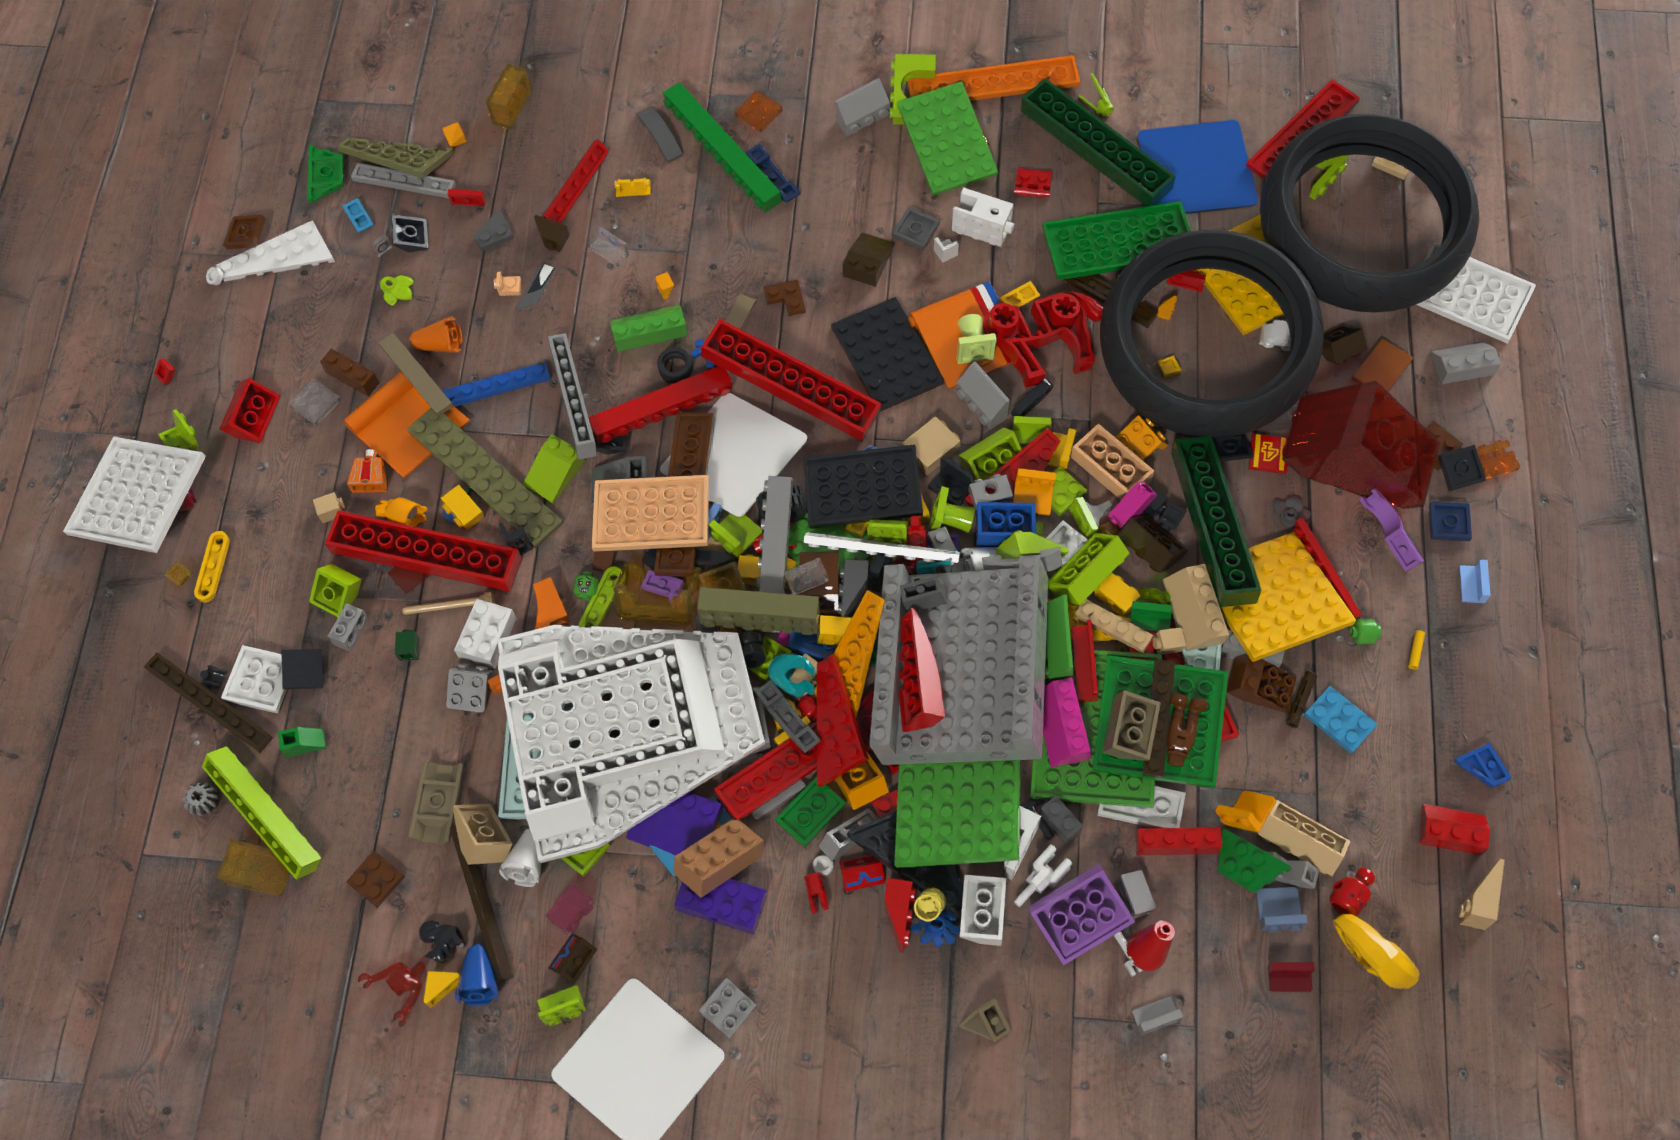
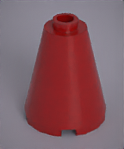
M1159 921L1131 935L1126 944L1128 957L1132 958L1133 964L1144 971H1154L1164 965L1175 935L1173 926L1166 921Z

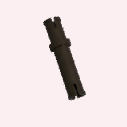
M1306 671L1304 673L1305 675L1295 701L1290 705L1291 711L1286 720V725L1289 727L1298 728L1302 714L1306 712V704L1317 679V674L1314 672Z

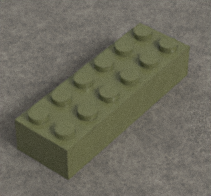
M700 587L697 610L700 623L706 627L723 626L727 629L739 627L745 630L762 629L765 632L776 630L787 634L793 632H801L804 635L818 634L820 617L819 597Z

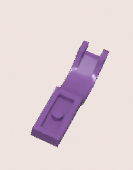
M1375 488L1371 490L1373 494L1367 499L1361 497L1359 500L1364 508L1370 510L1378 518L1385 531V541L1405 572H1407L1424 560L1404 531L1401 518L1395 508Z

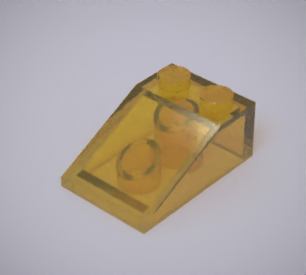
M230 839L217 879L224 885L282 896L290 872L271 849Z

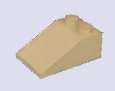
M454 805L453 813L460 849L468 865L504 862L509 854L512 842L492 805Z
M1499 859L1486 872L1464 903L1459 906L1458 917H1461V925L1486 930L1497 921L1504 859Z

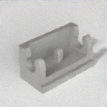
M1142 870L1121 875L1115 881L1121 899L1133 919L1149 915V912L1156 910Z

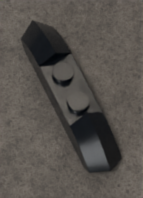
M657 548L647 551L642 559V562L653 570ZM697 550L694 573L703 574L708 572L710 576L720 575L733 570L738 564L727 551Z

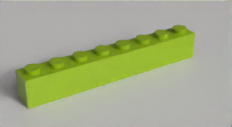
M227 746L207 753L202 768L291 875L297 880L315 872L321 860L318 852L311 847L306 838L300 834L295 825L278 808L271 797L262 789L258 781L251 776L247 768L236 758V755Z

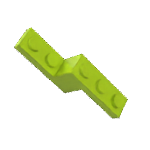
M1349 156L1331 158L1316 165L1325 173L1313 185L1310 198L1316 200L1319 195L1323 196L1328 189L1327 186L1329 184L1333 185L1338 178V174H1342L1346 170Z

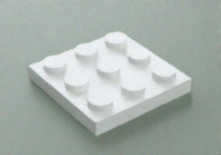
M242 645L221 699L226 702L278 714L287 689L282 690L281 654Z

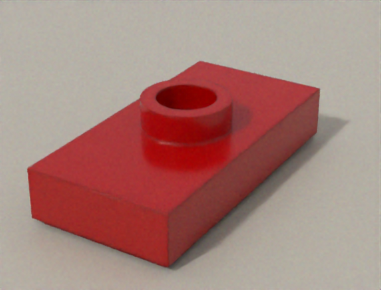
M448 189L447 194L451 204L485 206L486 204L483 191Z

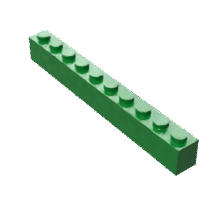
M680 82L663 92L665 107L673 111L675 118L683 122L685 129L693 133L695 140L702 143L707 153L710 152L715 162L723 166L725 173L733 177L735 184L743 188L745 195L753 199L758 209L761 208L766 213L782 202L781 192Z

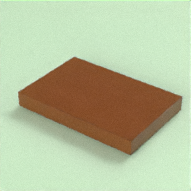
M1382 338L1353 375L1352 380L1384 399L1414 357Z

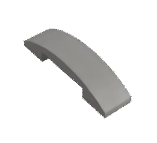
M1060 548L1040 550L1041 555L1039 556L1046 572L1063 566ZM1001 555L982 557L984 570L1019 568V557L1002 559Z

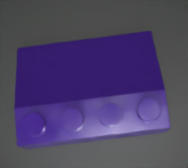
M688 792L629 829L626 839L649 848L650 845L676 856L715 831L724 810L722 804Z

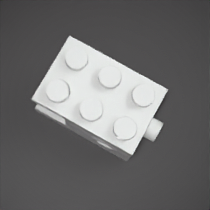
M963 188L960 208L955 206L953 208L952 231L1001 247L1007 233L1011 234L1014 228V223H1011L1013 204Z

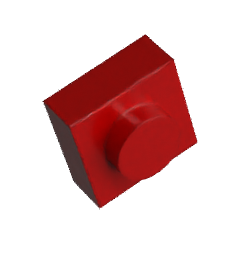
M159 359L154 375L164 385L170 384L176 369L166 359Z

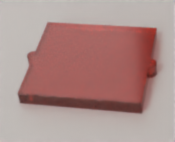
M396 567L388 572L389 576L395 581V585H398L405 594L431 576Z

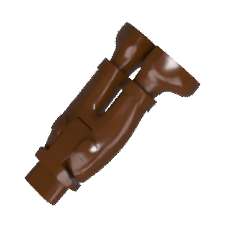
M1174 693L1170 696V702L1174 706L1175 711H1173L1167 735V755L1169 756L1167 764L1183 767L1195 742L1197 723L1199 722L1198 716L1208 708V702L1200 698H1192L1190 700L1189 714L1187 715L1185 729L1183 730L1182 724L1188 698L1185 695Z

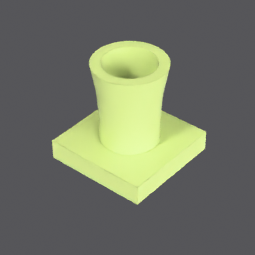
M969 314L960 318L957 324L962 337L958 338L957 364L993 360L996 345L995 333L983 335V319L980 315Z

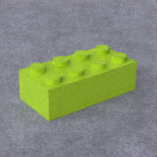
M1094 533L1048 581V589L1055 599L1062 595H1067V603L1080 606L1112 574V571L1124 562L1130 553L1119 536Z

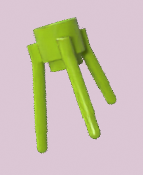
M1091 73L1092 81L1102 99L1098 101L1096 108L1081 95L1078 98L1093 109L1097 115L1102 114V116L1106 117L1114 111V107L1105 89H1101L1094 74Z

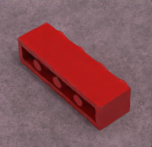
M1221 827L1137 829L1135 834L1136 855L1219 854L1222 849Z

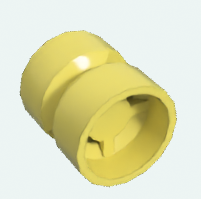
M928 888L915 901L914 911L921 920H935L945 908L946 898L939 889Z

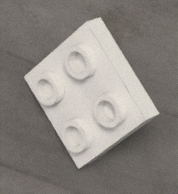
M1062 521L1046 538L1069 549V553L1062 558L1063 565L1088 541L1086 537L1065 521Z

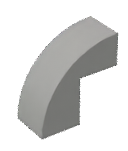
M1267 852L1292 867L1289 872L1285 871L1275 877L1276 881L1297 887L1315 889L1320 869L1308 861H1287L1275 852Z

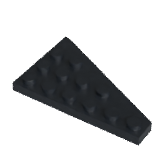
M897 811L848 831L847 836L849 839L905 881H911L912 886L921 893L928 888L939 889L946 898L944 910L956 919L961 917L964 886L951 864L899 868L895 866Z

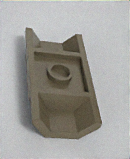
M424 760L409 839L421 843L440 845L449 842L450 828L455 820L453 806L458 804L464 764L459 763L454 766L439 765Z

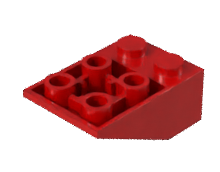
M887 878L884 897L885 911L899 951L903 953L904 947L909 945L910 930L907 929V926L911 927L913 909H910V906L914 907L916 889L912 888L911 881Z

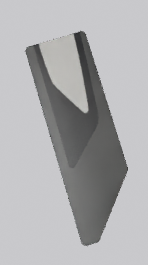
M540 264L516 310L520 311L539 302L556 268Z

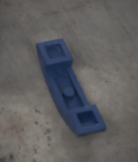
M761 144L746 152V155L781 192V200L788 203L801 194L792 181H788L770 160V155Z

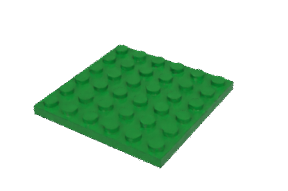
M1107 655L1092 771L1215 789L1228 671L1175 664L1172 694H1182L1188 698L1182 729H1185L1190 700L1192 698L1206 700L1208 708L1198 716L1199 722L1197 723L1195 742L1188 754V759L1184 762V766L1177 767L1167 764L1169 756L1167 755L1168 748H1166L1164 777L1142 776L1144 760L1120 759L1103 753L1114 696L1125 690L1151 699L1155 662ZM1172 704L1170 709L1169 726L1172 720L1173 711H1175L1174 706Z

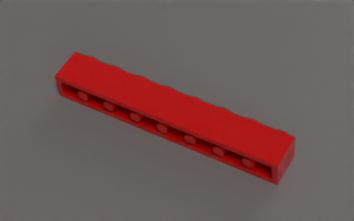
M718 366L590 416L588 418L593 436L597 444L606 443L612 438L624 436L635 429H642L646 425L659 422L670 415H677V413L685 409H692L696 405L710 402L718 396H725L732 391V380L727 371Z

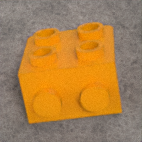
M1139 415L1115 437L1142 461L1157 448L1164 450L1168 446L1165 441L1167 439L1161 431L1157 432L1154 429L1155 424Z
M1243 791L1233 808L1218 805L1215 812L1225 825L1259 833L1266 818L1273 809L1276 799L1273 796Z

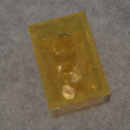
M507 63L505 69L501 71L499 80L494 84L491 94L486 98V105L493 124L512 129L532 92L525 68Z

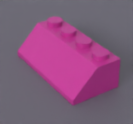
M1072 677L1052 681L1044 686L1043 736L1051 768L1091 760V751Z

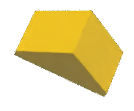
M428 971L424 995L426 1005L432 1008L455 989L460 975L452 972Z

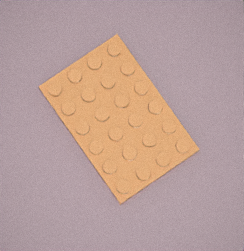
M708 475L595 480L592 550L614 551L708 546Z

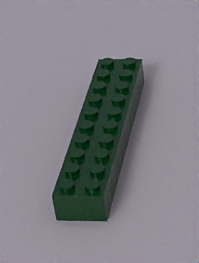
M1046 78L1022 98V113L1144 206L1156 205L1173 189L1176 178L1174 174Z
M1208 436L1175 439L1171 455L1220 607L1257 604L1262 591L1213 439Z

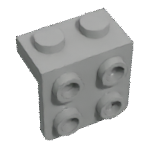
M463 663L449 669L447 708L473 712L485 711L487 680L493 678L494 670H488L486 666L471 668L468 664Z

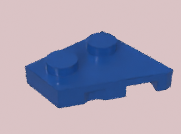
M1490 743L1454 760L1457 765L1490 788L1497 787L1510 781L1512 778Z

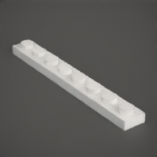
M809 532L804 535V543H809L808 546L820 547V545L828 546V549L839 550V547L847 548L848 552L864 550L866 554L877 555V552L885 553L887 557L903 555L905 559L915 560L918 557L924 558L923 561L935 562V560L951 561L950 565H954V562L958 563L960 552Z

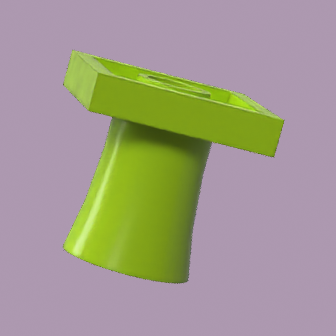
M941 487L934 501L928 531L937 530L941 524H946L969 533L975 507H964L946 503L949 488Z

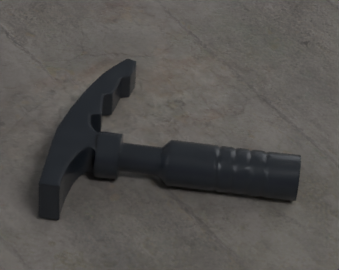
M1034 799L1020 806L1038 814L1034 806L1047 803L1050 800ZM1041 817L1039 828L1049 841L1055 836Z

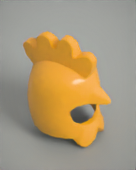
M398 497L389 499V501H380L379 505L375 506L376 516L386 517L387 521L416 527L427 519L424 514L428 510L427 507L405 498ZM417 507L416 517L408 519L410 511Z

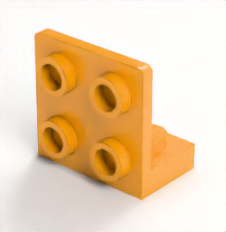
M1018 468L1013 503H1035V514L1049 516L1051 514L1056 473Z

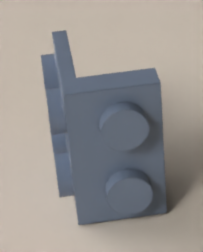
M1296 887L1265 888L1256 892L1261 931L1276 933L1281 930L1296 932L1301 931L1308 923L1307 915L1301 914L1299 894Z

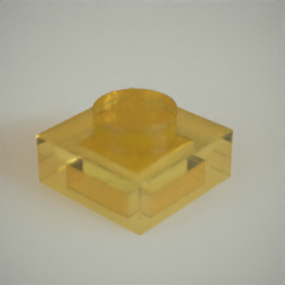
M178 561L164 574L167 579L179 588L193 575L189 569Z

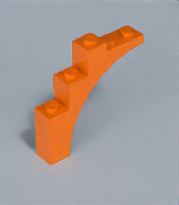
M551 577L533 584L538 608L534 630L551 625H562V627H565L569 624L570 620ZM499 674L487 680L494 694L502 693Z

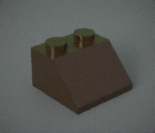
M1342 323L1324 332L1322 355L1326 361L1336 365L1344 363L1348 358L1361 355V352L1368 349L1363 329Z

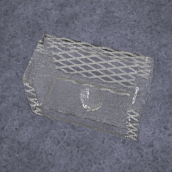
M820 557L783 572L792 595H797L829 581Z

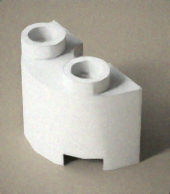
M1273 320L1271 324L1264 323L1261 329L1259 344L1266 348H1272L1274 345H1277L1283 351H1290V332L1287 322Z

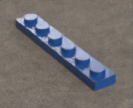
M543 362L442 390V392L452 402L453 407L551 379L546 363Z

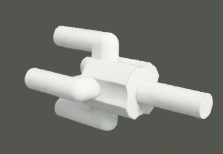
M1052 844L1034 861L1032 873L1026 878V882L1029 885L1014 901L1018 907L1034 891L1041 894L1047 886L1054 888L1071 870L1072 862L1068 858L1055 871L1047 865L1055 857L1054 852L1057 850Z

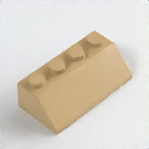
M1205 564L1186 567L1164 578L1162 581L1170 605H1172L1178 628L1182 627L1186 642L1185 650L1190 651L1223 644L1229 633Z
M1276 800L1273 809L1258 833L1265 841L1278 845L1284 852L1292 853L1301 861H1308L1320 869L1321 873L1329 874L1330 876L1334 875L1350 844V840Z

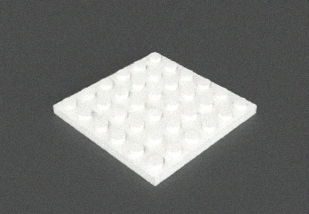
M113 437L63 532L69 536L157 553L206 456L198 451Z

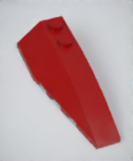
M911 608L902 617L901 643H904L900 653V661H903V671H900L899 679L903 680V688L899 690L902 732L934 727L945 717L942 699L943 692L933 650L916 610Z

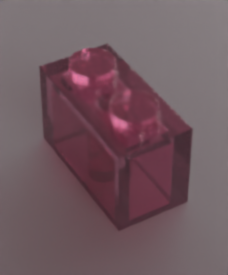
M572 883L545 916L548 921L568 935L577 929L581 918L587 916L592 911L594 902Z

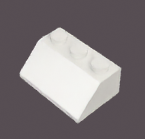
M975 875L964 876L961 938L979 944L1002 946L1006 878Z

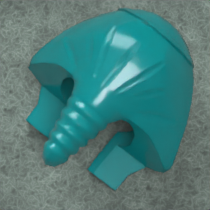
M794 653L791 655L779 654L772 660L768 668L770 680L777 687L796 697H801L805 692L810 695L814 694V686L809 681L803 680L800 683H792L790 681L796 668H803L811 676L815 675V667L807 658Z

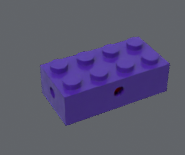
M728 879L701 898L682 881L674 906L678 912L755 935L767 899V892L765 889Z

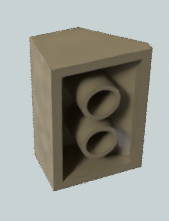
M1125 690L1116 694L1112 703L1103 753L1120 759L1150 760L1161 702Z

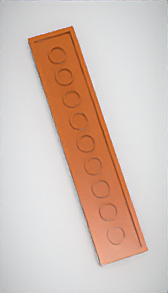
M1071 55L937 73L935 78H914L907 81L911 98L962 81L969 100L975 101L1027 94L1045 78L1059 89L1078 87L1081 81L1075 57Z

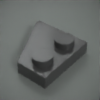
M498 210L474 234L481 252L514 239L501 210Z

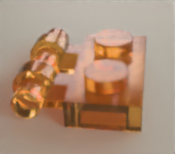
M1508 440L1494 441L1493 444L1487 446L1483 444L1476 448L1478 456L1481 458L1480 462L1486 479L1519 470L1520 465L1514 452H1505L1504 448L1510 447ZM1495 451L1497 455L1490 457L1488 453Z

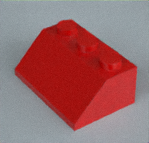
M250 378L239 382L219 429L235 438L261 443L280 395Z
M1427 804L1422 805L1419 844L1482 855L1488 850L1490 828L1485 815Z

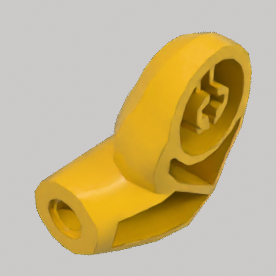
M1343 914L1333 920L1334 928L1346 948L1369 973L1380 977L1385 984L1395 989H1409L1418 982L1419 970L1412 960L1395 943L1384 939L1371 925L1352 914Z

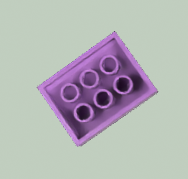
M1100 864L1095 865L1028 906L1031 915L1063 965L1135 923V920Z

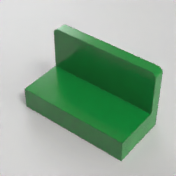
M1133 601L1130 623L1149 632L1157 633L1159 630L1170 629L1172 605Z

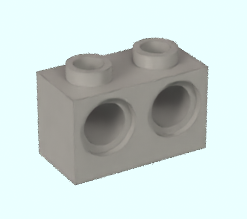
M346 603L328 634V638L333 645L351 652L369 620L364 610Z

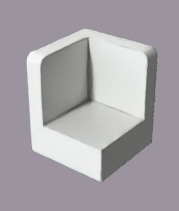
M938 237L934 239V251L943 263L958 256L959 244L957 241L952 243L950 239L943 242Z

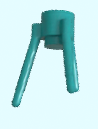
M918 561L916 570L918 575L933 574L936 572V567L950 565L951 561L937 563Z

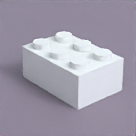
M476 599L454 649L458 658L495 670L500 656L497 639L509 637L517 619L513 610Z

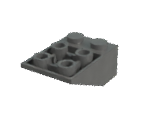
M625 457L592 468V503H594L595 480L648 478L646 457Z
M845 560V567L841 566L840 602L838 603L839 617L853 618L855 609L858 608L868 590V561Z

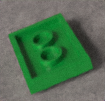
M816 776L775 819V822L800 845L806 848L846 806V802L827 785L823 787L817 786Z

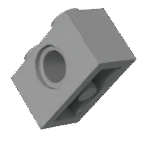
M996 474L984 481L982 479L975 480L969 485L968 489L975 511L977 502L1007 503L1011 502L1013 497L1007 475L1001 476ZM991 488L995 493L988 494L985 489Z

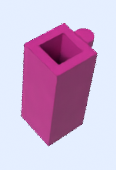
M1137 482L1109 513L1108 516L1111 518V522L1117 528H1123L1130 518L1139 516L1155 499L1157 494L1146 482Z

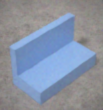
M1479 560L1476 566L1460 565L1461 602L1486 603L1491 596L1488 560Z

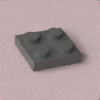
M908 207L894 229L892 237L924 251L940 225V220Z

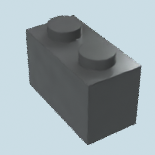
M938 576L900 585L902 602L907 611L913 608L917 612L947 604L944 587Z
M1057 796L1040 808L1039 815L1065 845L1081 834L1083 825Z

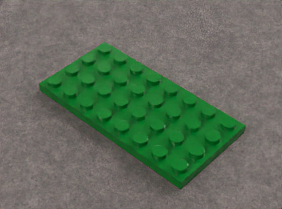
M1181 201L1042 223V229L1057 280L1124 270L1130 261L1151 245L1168 237L1191 231Z

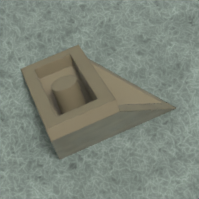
M995 998L977 1008L958 1026L993 1042L1011 1032Z

